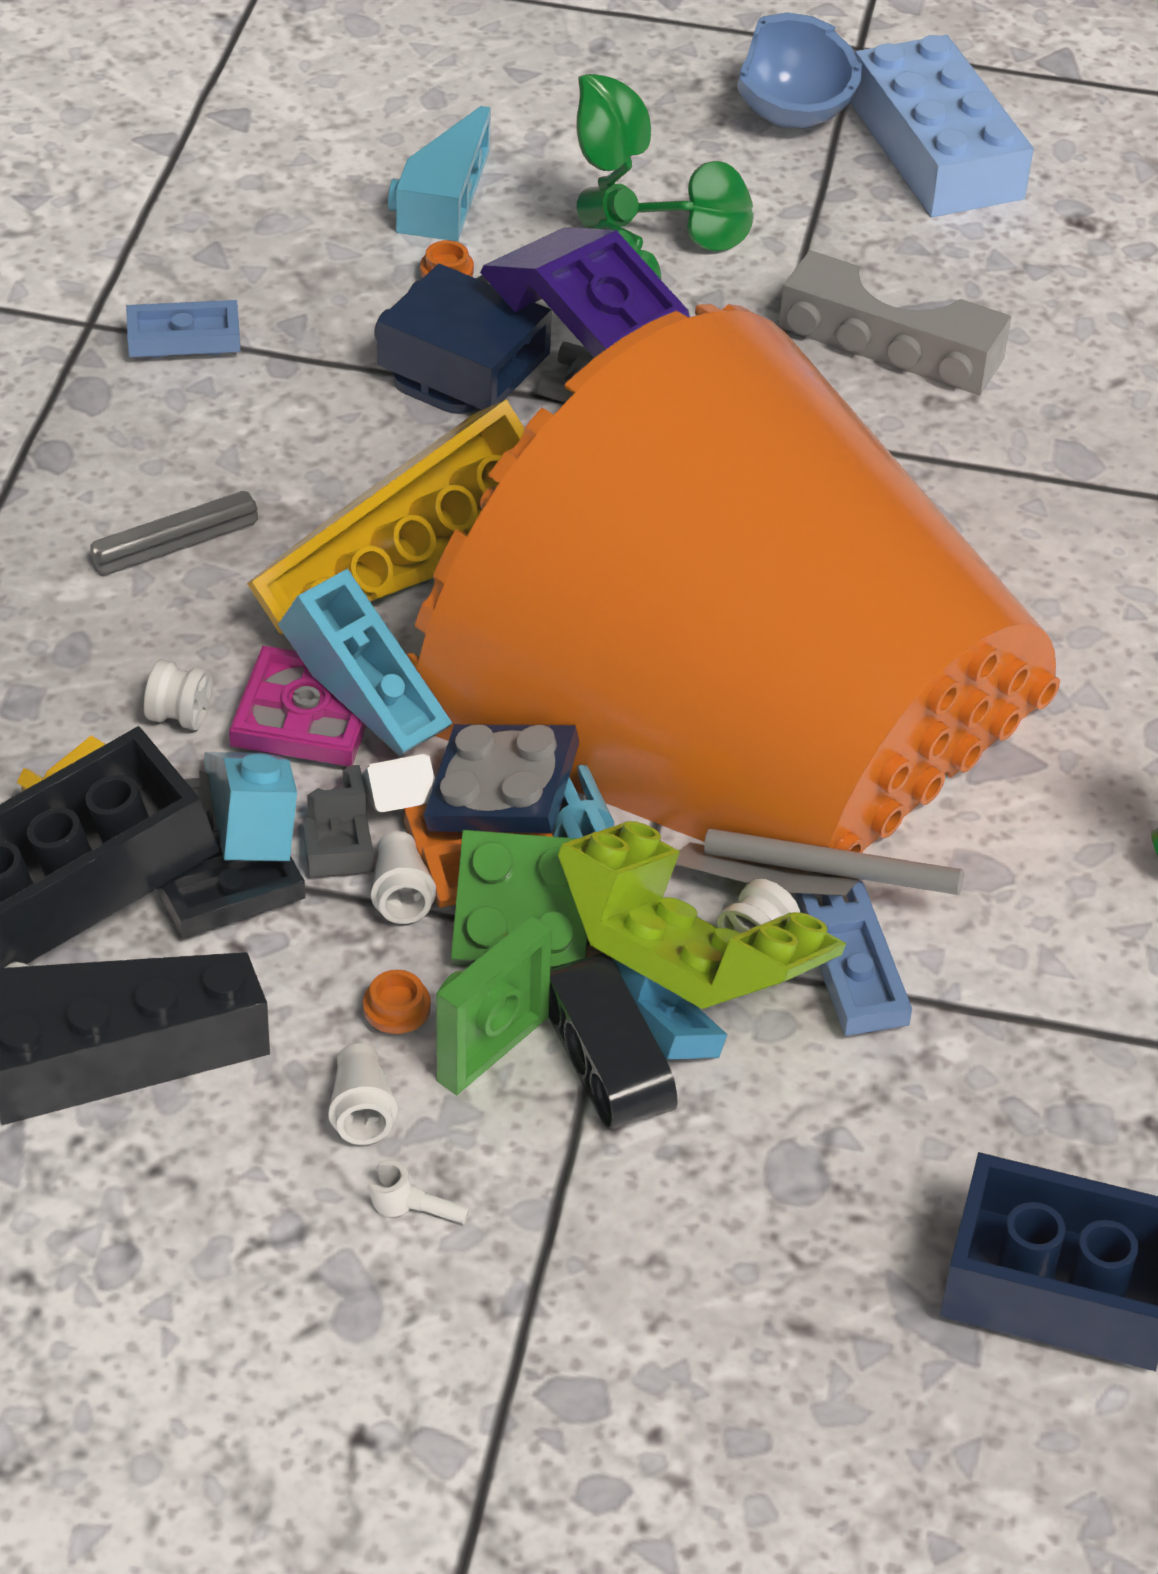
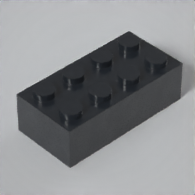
M140 726L135 727L0 804V968H5L14 962L24 964L32 962L220 852L201 799Z

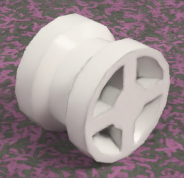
M159 659L150 673L144 696V714L146 718L158 722H163L167 718L177 719L182 727L198 730L206 718L212 697L213 677L211 671L198 667L193 668L189 672L179 670L175 662Z
M755 879L749 882L739 896V903L727 906L720 914L717 925L718 928H728L743 933L787 913L800 912V909L794 898L780 885L767 879Z

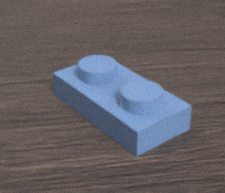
M237 300L126 305L129 357L149 356L159 358L166 355H217L220 353L241 352Z

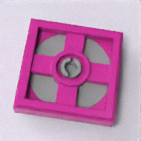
M262 645L230 727L229 738L230 746L349 767L354 763L366 725L311 675L296 651Z

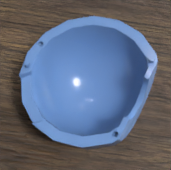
M789 12L767 15L758 19L749 52L737 82L739 95L757 116L778 127L805 129L828 122L850 103L861 82L862 62H858L852 47L835 32V26L814 16Z

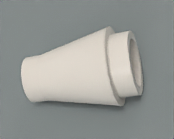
M390 832L384 835L378 842V860L371 890V900L375 908L387 920L398 924H409L422 919L429 912L436 897V885L417 851L414 838L406 832Z
M351 1044L343 1048L337 1057L338 1071L328 1116L331 1125L345 1141L356 1145H369L381 1141L390 1133L398 1116V1105L380 1067L377 1051L367 1044Z

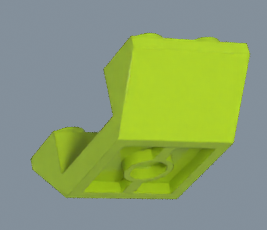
M626 821L622 824L562 843L558 857L590 945L701 1009L783 983L841 956L847 944L827 933L828 927L821 920L805 913L790 912L740 933L728 928H717L697 917V910L682 900L671 897L663 898L680 851L660 840V833L646 824Z

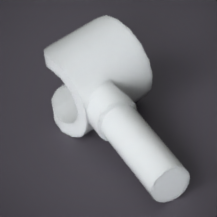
M384 1160L378 1163L379 1179L386 1187L369 1184L368 1188L372 1203L380 1215L384 1217H398L408 1212L411 1208L465 1224L470 1210L469 1207L427 1194V1191L412 1187L407 1167L402 1162Z

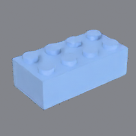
M930 35L920 40L897 44L885 43L875 48L855 51L858 62H862L861 82L850 104L931 218L1025 199L1034 148L948 35Z

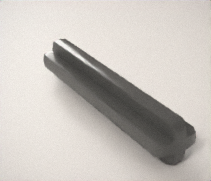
M240 491L95 540L90 545L91 558L99 573L107 575L252 525L258 520V508L249 492Z

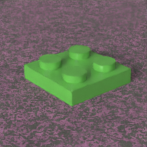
M463 830L451 953L452 965L470 966L485 954L487 948L497 936L504 932L510 933L531 915L552 929L550 968L586 958L587 934L558 857L562 843L576 838Z
M532 915L510 933L504 932L497 936L489 945L485 954L463 972L456 971L452 973L436 993L437 1082L456 1096L549 1017L552 929Z

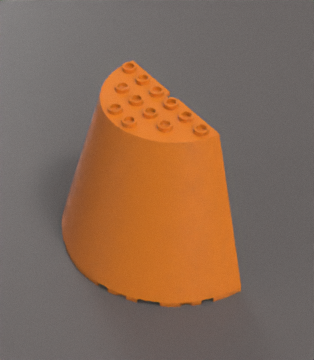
M712 304L696 305V316L689 318L678 311H674L624 336L592 359L564 384L565 389L572 392L573 395L553 415L546 409L541 408L525 426L524 433L517 445L504 452L488 474L492 480L499 484L497 487L492 486L483 493L480 499L482 511L469 534L455 529L433 574L434 587L431 594L422 603L414 625L425 633L420 656L408 653L407 657L453 723L449 728L437 734L436 737L449 741L454 724L576 725L579 746L569 777L578 793L584 795L577 766L587 765L606 804L703 842L705 841L708 829H716L863 853V850L880 836L887 838L892 835L901 824L903 818L920 803L927 805L932 802L944 785L945 774L952 778L959 771L963 773L969 771L977 763L983 751L998 739L1001 741L1008 739L1017 729L1023 718L1036 708L1039 710L1044 709L1053 700L1059 689L1060 679L1056 677V658L1052 641L1037 621L785 331L771 320L738 305L727 304L722 310Z

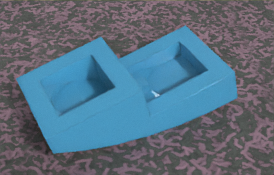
M612 958L666 1059L720 1057L728 1035L696 1005Z

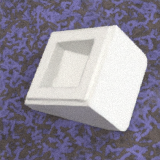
M425 754L369 764L362 773L365 794L377 812H387L428 804L435 783L430 756Z

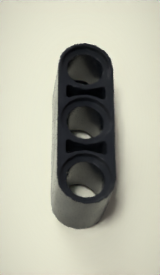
M600 953L551 967L549 1020L604 1126L611 1130L676 1110L678 1104L677 1090L672 1071L612 958L605 953Z

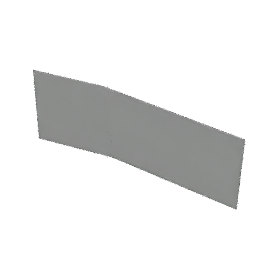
M689 842L680 850L675 864L746 883L755 879H767L777 883L789 893L846 896L860 880L705 854L704 845Z

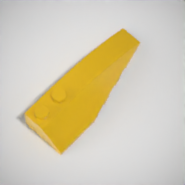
M507 399L472 414L322 523L247 583L280 635L284 633L278 626V623L296 597L346 569L350 571L369 601L434 578L433 574L455 529L469 534L482 511L480 499L483 493L492 486H498L499 483L492 480L488 474L504 452L517 445L524 433L525 428Z

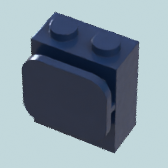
M438 263L421 280L415 281L409 291L390 309L384 310L379 316L374 329V336L377 340L378 366L393 372L394 386L403 394L449 413H468L477 408L483 410L504 401L550 354L552 310L533 303L514 312L491 284Z

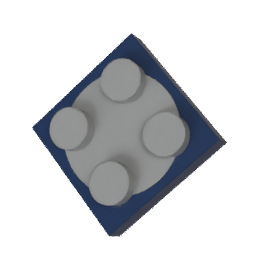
M454 724L423 815L428 831L463 832V830L496 833H553L579 746L576 725Z

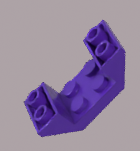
M563 227L483 265L480 271L483 277L514 312L543 299L594 358L624 336L669 313L678 311L688 318L690 317L689 310L617 230Z

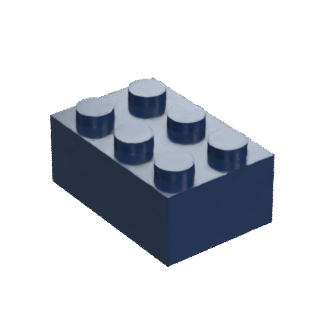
M978 1152L949 1267L940 1317L1156 1372L1158 1366V1196Z

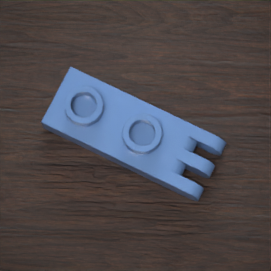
M859 880L847 893V903H844L843 897L840 895L821 894L823 906L819 907L815 894L796 893L800 913H805L821 920L828 927L827 933L847 943L841 956L819 965L844 1035L848 1036L909 1026L912 1006L863 881Z

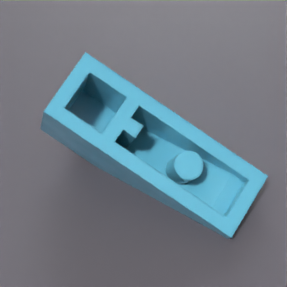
M480 106L407 159L400 179L393 178L389 189L388 208L391 211H396V233L459 241L490 152L491 107Z
M348 569L298 595L278 623V626L311 675L399 756L436 736L453 724Z
M205 752L204 767L205 772L209 775L211 800L224 860L290 861L297 789L289 759L269 753Z

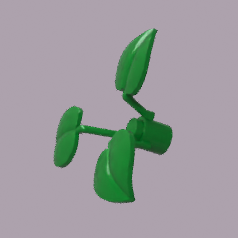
M586 74L578 77L580 97L576 130L581 152L588 163L602 171H613L608 176L598 178L599 186L584 189L578 197L576 205L577 215L580 222L586 228L617 230L660 279L661 270L656 257L648 251L641 250L643 245L642 237L621 228L629 224L637 213L690 211L687 225L688 235L692 242L708 251L731 249L746 238L754 218L752 212L753 202L741 175L727 163L711 161L701 164L694 170L688 183L690 201L639 203L636 194L623 184H615L616 181L631 170L632 160L630 156L642 154L649 147L651 141V122L648 110L639 95L617 79L596 74Z

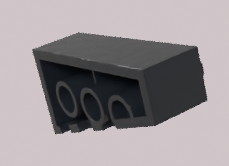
M248 952L0 968V1121L2 1125L270 1055L267 1000Z

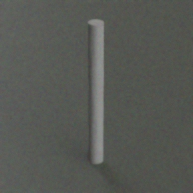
M708 829L704 841V852L709 855L953 895H960L963 885L964 871L958 868L716 829Z

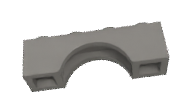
M809 250L783 284L779 327L782 330L980 396L1005 358L1011 315L962 299L934 310L916 311L893 307L876 299L864 288L859 276V266Z

